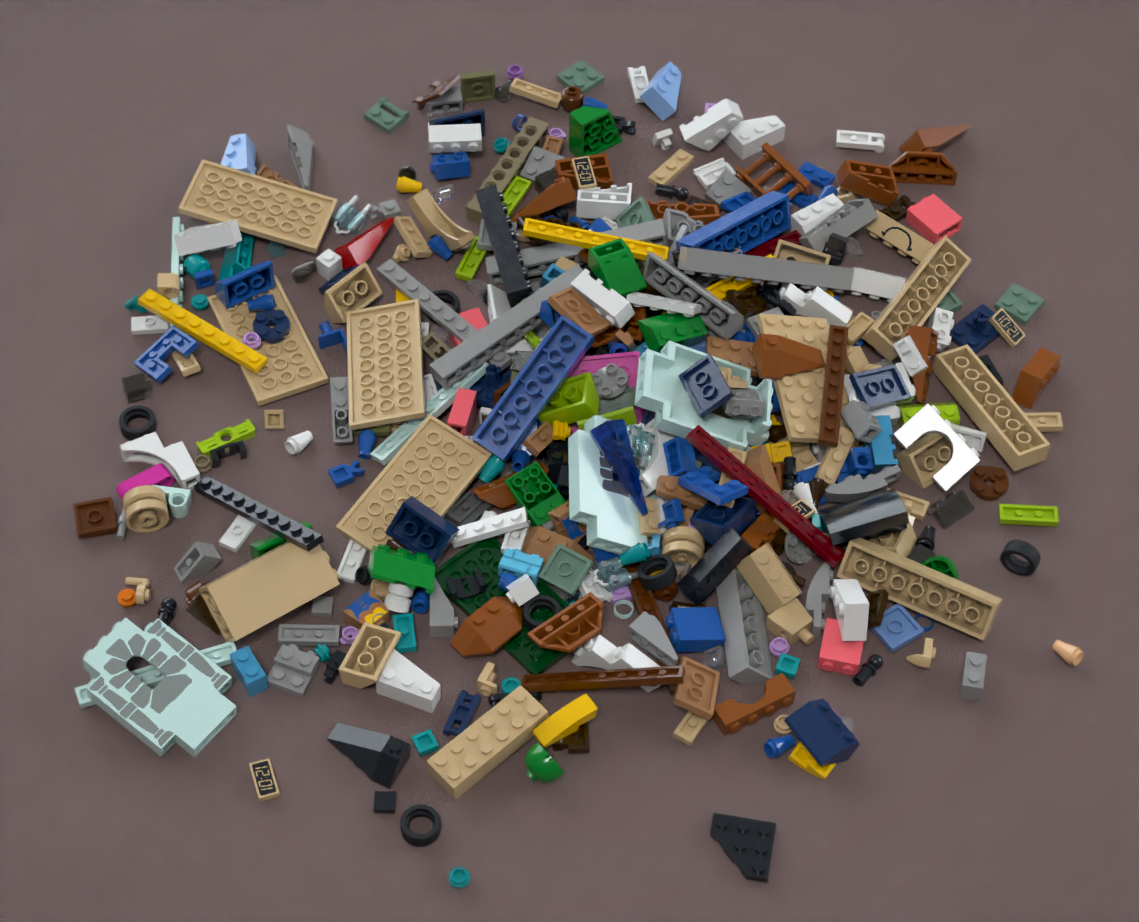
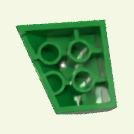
M583 106L569 113V151L575 157L599 154L623 142L619 136L618 129L615 127L612 114L608 109Z
M378 544V547L372 546L367 566L371 578L393 584H398L401 581L408 588L416 589L419 586L426 588V593L433 594L435 565L431 558L428 557V554L417 552L415 555L402 548H398L397 551L391 550L389 546Z

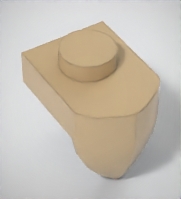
M925 638L922 654L907 656L906 660L917 667L929 669L931 659H935L936 647H933V639Z

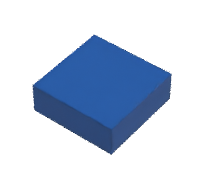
M212 269L194 273L197 289L215 285Z

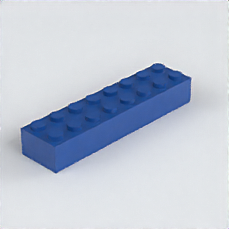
M772 190L677 240L678 262L681 246L729 253L737 251L734 248L742 250L743 254L791 228L789 195ZM695 271V275H685L692 279H697L701 277V272Z
M561 315L473 435V442L492 453V456L494 455L506 463L594 342L593 335Z

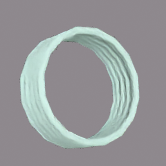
M623 599L615 603L614 614L616 617L628 619L633 615L634 607L630 601ZM620 604H627L631 607L632 611L629 614L622 615L615 608Z

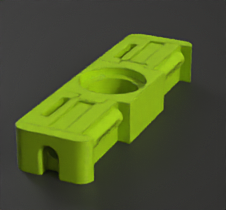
M246 419V422L218 431L213 434V437L200 443L197 441V450L201 452V455L210 457V450L232 442L246 441L256 435L255 427L249 419ZM224 436L231 437L229 441L221 440Z

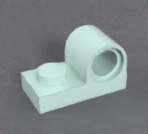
M152 485L161 488L165 492L166 502L170 506L172 516L183 518L189 513L192 504L190 489Z

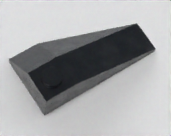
M338 722L327 738L337 750L351 759L358 769L363 770L371 781L391 789L410 758L409 743L391 735Z

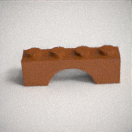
M781 673L765 681L764 696L759 701L752 704H741L730 698L715 705L712 719L724 736L730 733L734 734L748 724L753 725L759 719L771 716L781 708L791 706L794 702L796 691L784 674Z

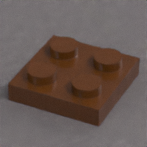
M112 496L73 503L78 539L118 531Z

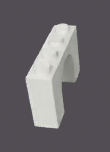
M927 404L897 430L893 437L905 450L923 435L929 433H938L948 439L952 446V458L932 477V480L946 493L980 462L978 458L980 454L973 447L970 449L965 444L967 440L960 433L957 435L952 430L954 428L947 419L943 420L939 416L941 413L934 405L930 406Z

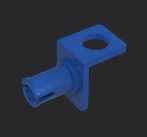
M325 321L327 326L324 325V322H321L319 329L322 335L318 336L320 349L341 343L347 354V338L342 328L333 331L329 321Z

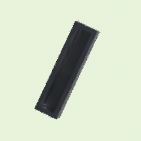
M730 527L677 583L678 587L687 598L696 605H699L753 547L740 533Z

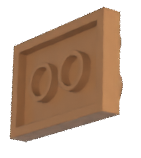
M572 286L551 295L547 300L560 315L565 316L593 336L607 330L610 326Z
M683 656L680 665L685 667L683 684H677L675 687L673 704L710 720L714 713L720 672Z

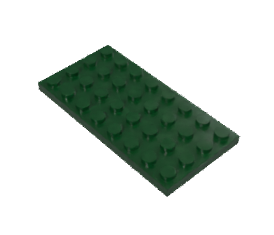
M494 537L471 543L435 569V578L450 600L451 597L446 587V578L452 577L454 581V579L474 576V570L480 569L486 583V592L478 593L477 596L452 601L468 617L493 597H507L506 593L509 592L498 588L500 580L498 566L503 553H501L502 544ZM539 579L537 586H535L539 592L538 595L554 598L559 603L561 611L569 606ZM461 581L466 595L471 594L467 581ZM524 603L520 606L522 608V630L501 647L530 674H542L567 655L568 652L539 647L527 636V633L530 631L523 623ZM538 608L530 613V617L538 622H545L554 616V613L546 608Z

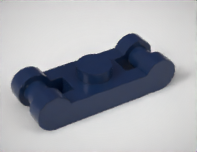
M461 690L445 724L443 734L458 736L467 729L477 707L481 703L482 696L478 694L471 695L468 694V691ZM456 723L460 725V728H456L453 726Z

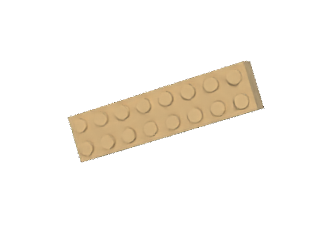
M944 236L934 244L863 338L891 362L898 356L893 344L905 337L906 330H909V325L922 326L972 259Z
M968 344L936 355L932 371L979 429L987 433V439L1013 471L1046 460L1050 443Z
M862 538L849 541L837 573V577L841 579H857L862 588L871 592L885 589L889 593V600L983 641L989 635L1003 600Z

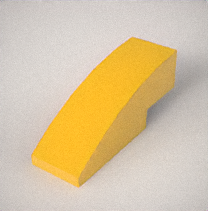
M586 693L552 714L537 726L532 733L542 747L545 748L578 731L580 725L596 717L598 708Z

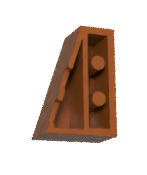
M607 153L588 155L597 187L601 189L611 188V185H614V180ZM572 158L555 160V178L563 176L565 179L569 178L573 189H579L571 163Z
M846 159L836 172L841 187L883 205H891L899 195L891 166Z
M1040 347L1022 368L1012 399L1017 404L1031 410L1048 382L1052 380L1054 373H1058L1061 367L1059 363L1061 356Z
M764 511L742 534L753 547L745 557L767 542L773 547L774 537L782 528L774 522V516L771 513Z

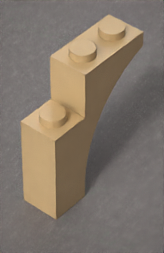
M427 188L406 200L428 237L436 234L440 237L442 236L451 251L454 250V252L471 245L470 241L475 238L472 231L463 229L454 223L437 205Z

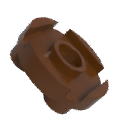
M977 466L970 477V490L978 494L977 497L982 500H998L1000 496L1007 493L1009 486L1005 470L993 466ZM986 481L992 482L991 486H989L986 483Z

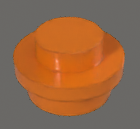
M133 589L120 591L117 596L118 603L125 608L133 607L136 604V591Z

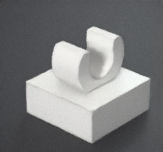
M671 128L654 134L652 139L654 147L660 145L663 151L670 149L669 146L672 145L670 140L673 136Z

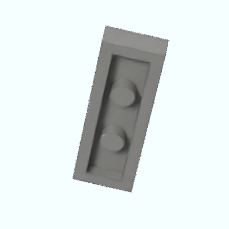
M279 624L278 645L315 646L319 643L321 645L339 647L340 625Z

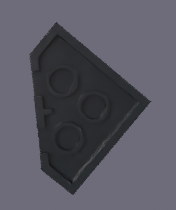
M713 813L710 836L713 840L719 843L723 848V852L732 863L737 865L746 880L768 883L776 823Z

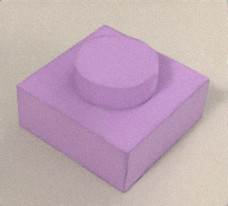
M626 583L609 588L613 595L612 605L623 599L631 601L632 596Z

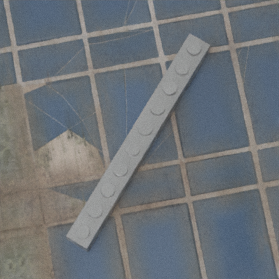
M662 219L599 232L668 246ZM558 242L523 249L517 253L522 255L524 265L521 267L525 266L528 277L544 274L551 264H555L561 256L580 266L587 264L578 258L579 252L584 248ZM495 255L485 258L490 283L492 285L503 283Z
M682 246L678 262V269L684 270V274L695 275L696 271L701 272V276L712 277L713 273L718 274V278L728 279L729 276H735L734 280L745 281V278H751V282L762 283V280H768L767 284L778 285L779 282H784V286H787L789 283H792L794 286L795 284H801L800 288L811 289V286H818L823 291L833 288V292L844 293V290H851L854 272L853 268Z
M577 264L568 268L563 274L552 279L528 298H524L519 304L507 310L506 313L495 318L490 324L479 329L474 335L466 338L439 359L434 360L430 364L432 377L447 389L543 323L544 321L539 317L541 302L548 300L551 295L570 287V283L583 269Z

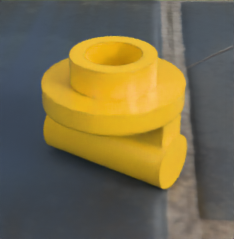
M554 420L552 438L554 440L561 439V441H565L566 437L569 438L571 426H568V422Z

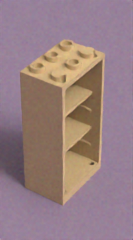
M287 541L198 590L227 643L237 641L338 586L340 583L337 571L332 569L329 564V555L326 551L322 550L320 544L308 552Z

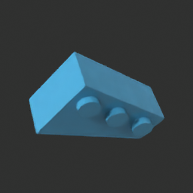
M890 415L875 416L879 420L878 424L882 431L871 443L863 441V447L871 448L873 470L869 475H875L887 466L898 465V459H894L893 451L896 450L895 444H892L893 431Z

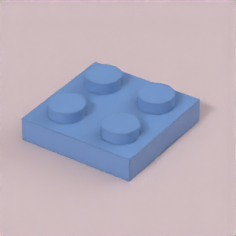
M896 604L885 610L881 625L870 628L891 653L924 634L921 626L901 604Z

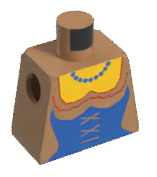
M569 501L548 513L558 534L578 543L587 533L586 524L570 520Z
M372 589L343 610L344 623L349 626L361 629L364 622L392 630V627L388 625L390 621L389 610Z

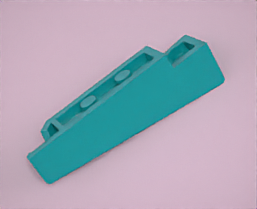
M240 231L242 241L236 243V247L225 250L218 281L250 267L254 235Z

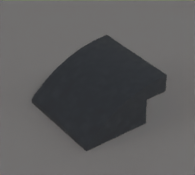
M894 489L818 510L825 535L831 540L832 545H837L840 548L848 546L850 540L857 538L870 540L907 529V524L909 523L907 510Z

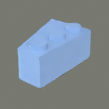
M671 61L656 72L639 96L662 121L676 111L682 73Z
M246 133L231 136L220 165L255 175V172H257L255 167V146Z

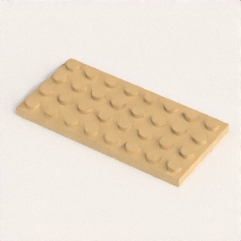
M202 159L178 208V213L211 223L237 219L241 232L316 254L337 206L338 199Z
M276 275L274 276L275 288L249 300L267 293L269 295L273 294L276 308L272 310L284 311L290 321V332L284 336L282 341L277 343H265L261 339L260 346L253 349L268 358V363L257 374L238 364L258 406L329 383L328 376ZM216 294L207 297L209 306L221 330L241 343L246 333L253 332L255 315L258 312H265L249 311L248 300L226 309Z
M413 299L346 312L350 429L357 430L426 417L419 300Z
M759 313L757 322L761 334L779 335L820 349L826 363L829 332L826 318ZM825 366L824 368L808 372L801 371L797 372L796 375L791 376L789 374L780 379H773L789 442L818 443ZM844 384L841 411L849 403ZM841 415L840 426L853 433L852 429L844 423L845 419ZM855 438L852 445H858L860 441Z
M429 414L336 525V530L371 552L372 546L378 547V544L385 545L388 539H393L385 532L402 503L411 496L441 517H444L484 468L488 459L492 457V453Z

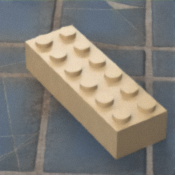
M520 685L426 761L428 773L455 800L458 799L534 736L532 731L549 718L548 711Z

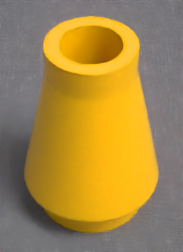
M405 176L398 177L396 191H400V193H418L421 191L422 182H417Z

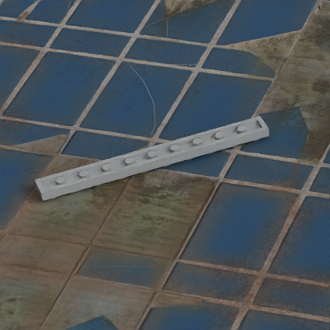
M389 259L377 268V273L409 300L418 299L420 309L460 342H463L478 331L393 260ZM502 350L486 361V363L496 365V367L499 366L501 371H503L513 361L512 357Z

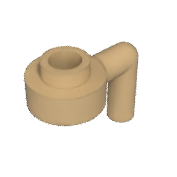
M126 577V585L137 586L136 604L145 605L147 601H150L151 589H148L149 579Z

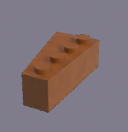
M645 199L656 220H663L666 208L683 211L689 214L688 217L693 220L702 221L705 226L720 218L718 207L715 204L693 203V205H687L677 201V204L666 203V200H659L658 203Z

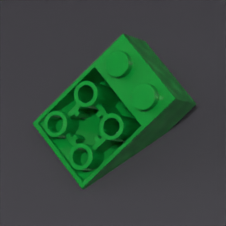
M622 238L588 249V266L597 278L603 281L604 287L609 291L613 289L621 296L647 288L633 254Z
M537 461L504 481L519 509L525 507L528 520L531 523L530 527L542 526L550 521L548 513L566 503Z

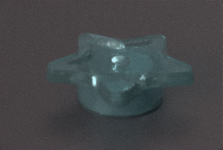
M272 241L264 250L270 253L271 259L277 256L285 257L286 253L284 250L287 248V245Z

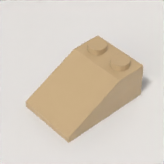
M909 522L907 529L867 541L908 558L917 537Z

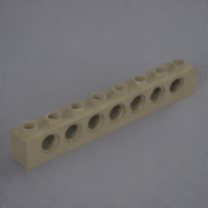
M530 117L522 125L519 134L515 135L512 144L507 146L504 155L499 157L497 165L492 167L490 175L483 180L480 189L496 185L497 191H502L503 195L516 176L520 177L534 146L541 148L547 135H549V123ZM474 193L473 199L467 202L465 211H467L468 220L481 224L483 216L476 193Z

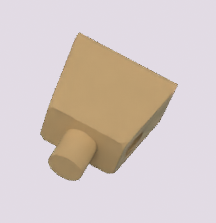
M796 597L767 616L766 628L776 636L786 639L789 645H793L798 640H802L806 645H809L815 639V636L810 632L813 619Z

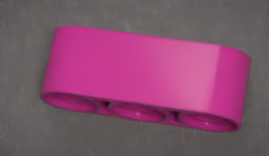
M161 463L121 482L116 487V492L123 501L124 495L135 487L143 485L170 487L175 479L167 467Z

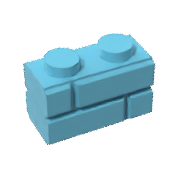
M506 548L498 566V575L501 576V573L509 572L520 578L527 574L533 584L537 586L539 582L538 575L544 567V559L537 554L529 555L523 553L517 548Z

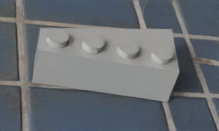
M868 198L849 200L801 236L799 241L804 247L823 252L826 241L828 242L829 236L832 233L848 237L877 218L878 215Z

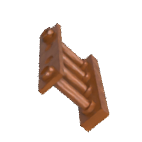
M767 142L761 146L763 151L762 157L743 171L738 165L734 167L735 177L748 186L758 197L772 190L778 191L788 182L795 184V187L787 193L789 200L799 192H803L807 196L813 193L811 182ZM765 162H771L773 167L755 181L749 177L752 172ZM782 172L784 174L782 179L766 191L760 187L762 183L775 173Z

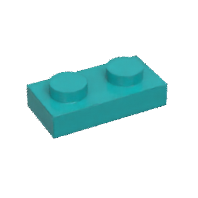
M413 613L392 615L394 630L402 634L396 644V651L399 653L417 651Z

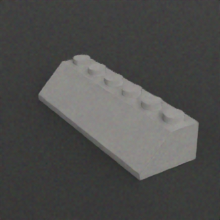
M652 252L647 253L643 278L649 285L656 288L667 298L701 304L702 310L697 315L702 318L706 326L726 340L741 330L744 319L743 315L659 255Z
M734 568L715 588L718 597L720 620L726 637L724 645L728 675L730 679L742 685L763 684L765 681L773 678L763 608L739 570Z

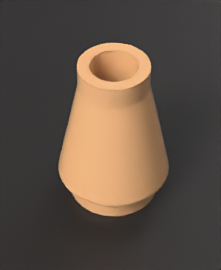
M1056 640L1052 646V650L1069 665L1073 664L1076 666L1083 658L1084 653L1079 647L1060 640Z

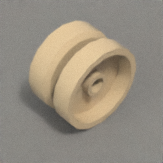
M143 485L129 490L124 495L125 519L130 530L137 533H150L162 529L168 523L165 492L161 488Z
M685 526L672 527L662 535L661 554L671 557L677 573L687 574L704 556L705 539L697 529Z

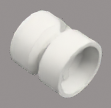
M401 581L398 584L389 583L387 590L390 594L385 597L384 605L391 611L408 613L411 605L409 597L413 596L414 589L403 585Z

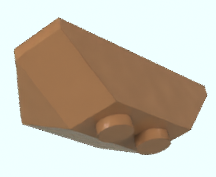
M765 444L747 451L744 465L783 498ZM749 494L744 495V497L754 499ZM755 500V513L761 516L767 510Z
M541 526L530 527L522 550L523 553L529 555H539L544 559L545 566L558 543L593 561V557L576 541Z

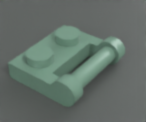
M381 97L378 103L363 113L365 120L390 134L408 120L410 113L405 110L402 111L388 102V99ZM383 108H386V109L390 110L391 112H393L394 114L398 115L399 117H397V118L394 117V116L391 115L390 113H388V112H386L385 110H383Z

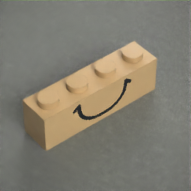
M876 210L878 217L869 222L865 227L870 230L869 235L877 240L879 237L883 238L884 244L890 248L896 246L899 248L897 252L905 257L909 254L913 257L912 261L919 265L934 244Z

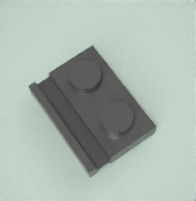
M470 489L449 509L445 517L457 526H462L479 521L485 510L490 511L492 509V504L478 498Z

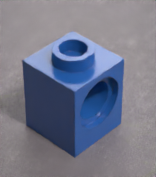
M852 447L846 457L848 476L860 474L864 478L873 470L871 448Z

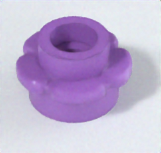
M511 65L507 70V76L512 80L515 78L520 79L524 74L519 65Z

